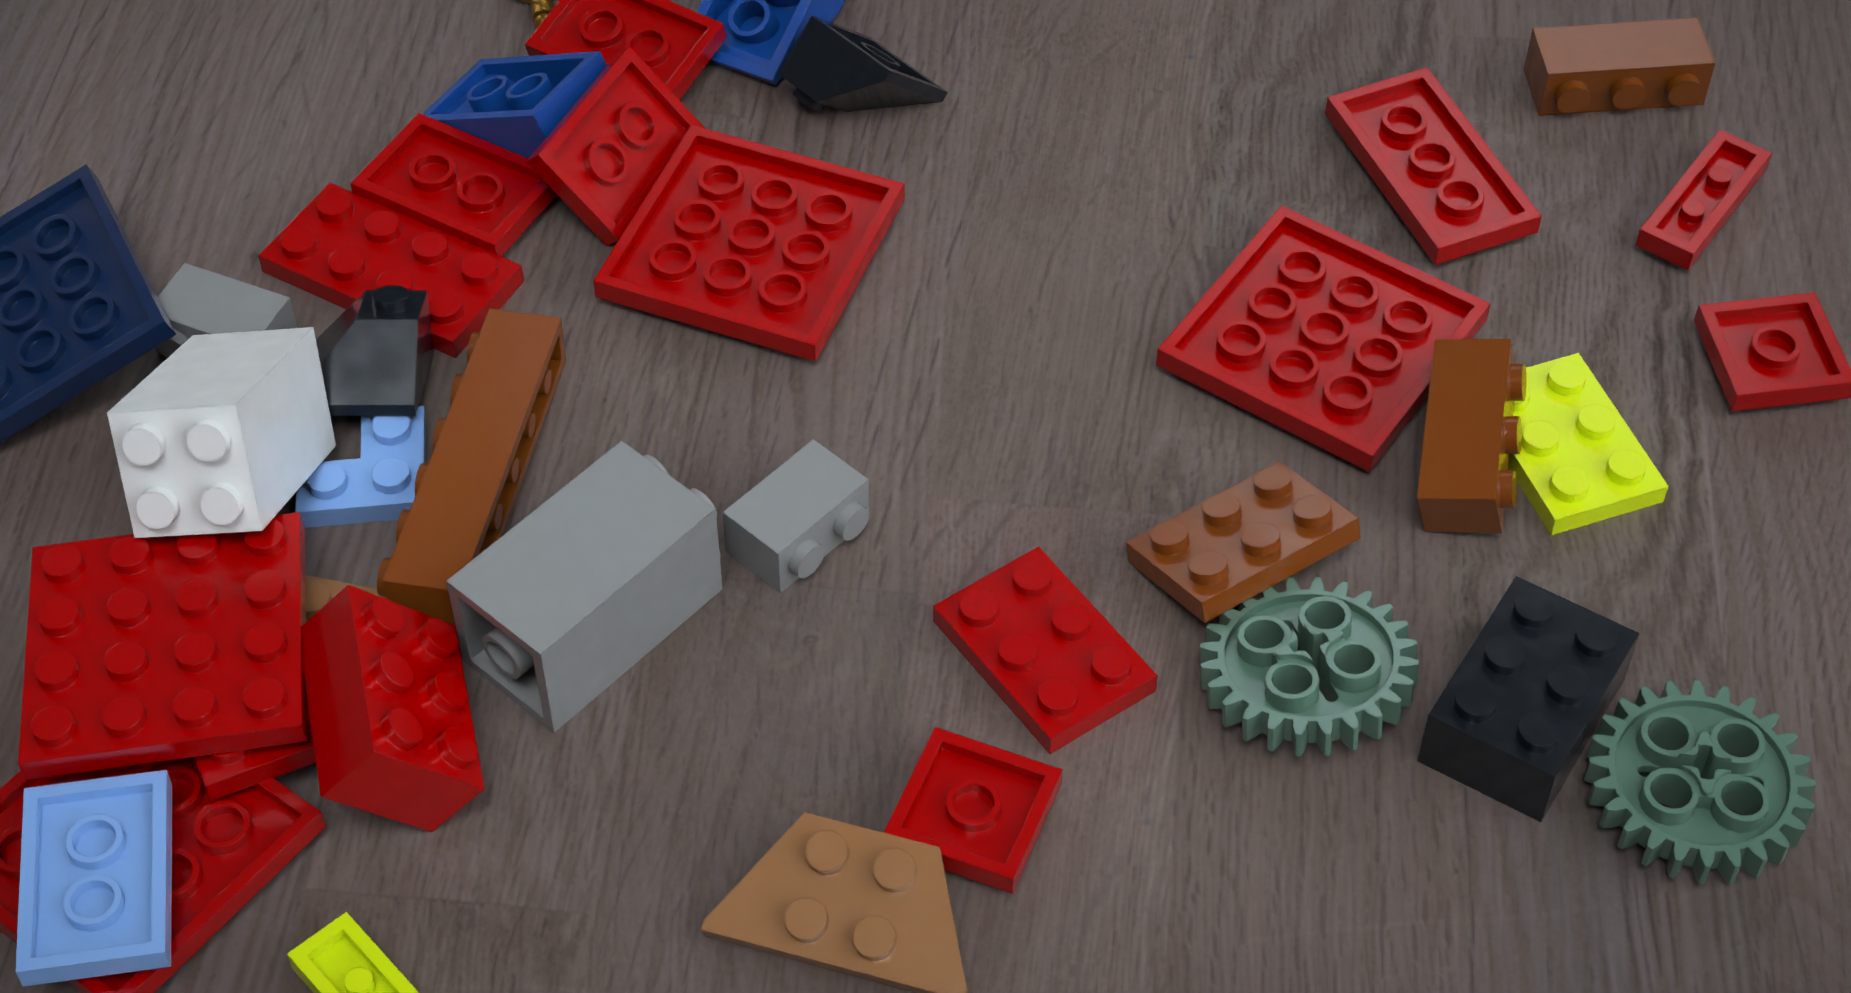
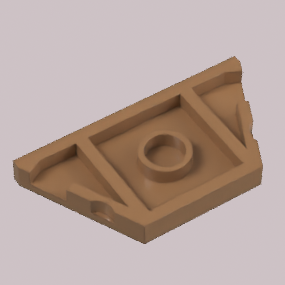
M806 812L801 815L703 920L701 931L706 937L915 993H968L940 847Z

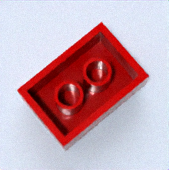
M347 585L302 626L303 671L320 795L328 800L433 832L485 789L456 627L442 619L429 616L392 602L387 598L379 597Z

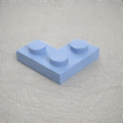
M418 406L416 416H361V458L322 461L296 491L295 512H300L305 528L398 520L403 509H411L415 499V479L421 463H427V418L424 406Z

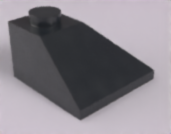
M813 15L810 17L778 73L796 87L792 95L797 100L819 112L822 111L825 105L845 112L937 103L943 102L948 94L946 90L871 37Z
M388 285L376 290H366L316 339L330 416H416L434 356L427 290H408L398 285Z

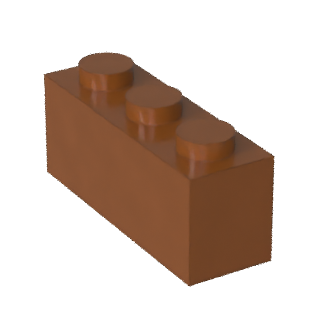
M1698 17L1542 27L1532 29L1524 73L1539 116L1704 105L1715 67V60Z
M1435 339L1417 492V502L1425 532L1502 533L1504 508H1515L1517 496L1515 470H1508L1509 455L1520 454L1521 418L1520 416H1513L1515 401H1525L1527 376L1525 364H1515L1511 339Z

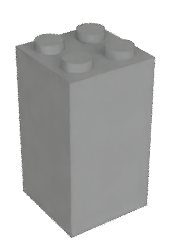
M621 440L446 581L463 661L555 733L723 589L717 511L713 503L700 490L695 488L689 490L671 477L656 458L650 455L642 456Z

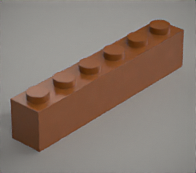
M490 308L481 331L472 333L468 344V364L464 375L457 374L452 383L450 394L451 407L447 418H439L435 425L432 456L429 463H421L415 479V499L410 510L403 509L400 513L396 529L397 544L392 557H384L381 561L377 576V592L379 596H384L392 602L455 625L446 581L502 537L505 532L566 363L561 317Z

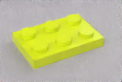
M1579 353L1526 367L1525 401L1514 402L1513 416H1520L1521 451L1520 454L1509 455L1508 469L1515 470L1517 483L1551 536L1664 502L1669 486Z

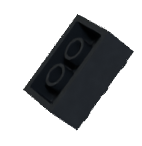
M1516 576L1429 713L1417 761L1542 822L1621 687L1640 633Z

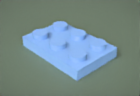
M167 770L24 788L15 971L22 987L171 967L172 783Z

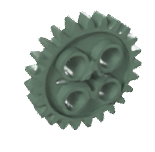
M1292 577L1287 579L1286 591L1278 593L1273 587H1270L1261 592V599L1256 600L1252 597L1239 604L1238 610L1230 609L1219 615V624L1207 625L1206 642L1200 644L1201 689L1208 690V707L1210 709L1222 708V724L1225 727L1242 722L1243 740L1249 741L1260 733H1264L1267 735V750L1273 752L1283 740L1293 742V750L1296 756H1302L1308 743H1317L1324 756H1330L1332 741L1341 739L1351 750L1358 749L1359 732L1362 731L1378 740L1382 738L1383 721L1396 725L1401 722V706H1412L1413 689L1418 684L1419 660H1416L1417 641L1408 639L1409 624L1406 620L1393 621V606L1391 604L1381 605L1372 609L1373 592L1368 590L1355 598L1349 597L1348 582L1344 581L1333 592L1324 591L1321 577H1315L1309 589H1300L1298 583Z
M1672 680L1666 681L1661 698H1658L1653 691L1643 686L1639 690L1635 704L1625 698L1619 699L1614 715L1604 714L1597 734H1593L1586 756L1589 758L1584 773V781L1593 784L1588 797V803L1594 806H1604L1599 822L1601 828L1618 826L1623 828L1617 844L1620 849L1631 847L1637 843L1645 848L1641 859V864L1645 867L1653 863L1660 856L1668 860V877L1673 879L1679 874L1683 865L1693 868L1698 884L1705 883L1710 869H1718L1727 884H1734L1741 866L1757 878L1761 876L1767 860L1779 866L1783 863L1789 847L1796 848L1815 807V804L1810 799L1817 783L1816 780L1805 776L1811 758L1808 755L1792 754L1799 736L1796 733L1777 735L1774 732L1780 717L1777 713L1768 714L1759 719L1752 714L1756 704L1755 698L1751 696L1739 706L1730 703L1729 687L1724 685L1718 691L1715 698L1706 696L1704 687L1699 680H1694L1689 695H1682ZM1660 803L1666 804V805H1668V806H1670V807H1672V808L1665 807V806L1661 805Z

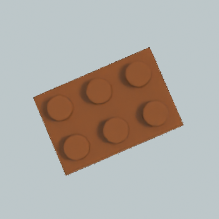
M1278 461L1127 541L1126 548L1130 564L1206 623L1360 539L1361 536L1359 517Z

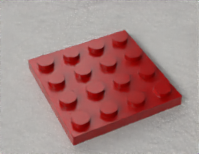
M691 125L594 278L595 297L816 362L905 200V183Z
M1281 205L1157 349L1156 365L1370 472L1428 397L1435 339H1473L1487 321L1491 303Z
M300 512L276 515L263 531L134 538V534L32 547L18 765L25 780L307 742V694L303 671L302 626L306 623L305 527Z
M193 757L25 780L20 770L0 788V932L17 944L24 788L167 770L172 783L171 967L66 981L80 993H155L326 827L322 812L274 778L210 802Z

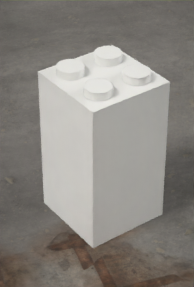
M314 327L192 335L107 412L134 538L263 531L336 446Z

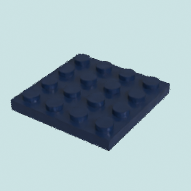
M87 164L0 217L1 443L176 335L98 177Z

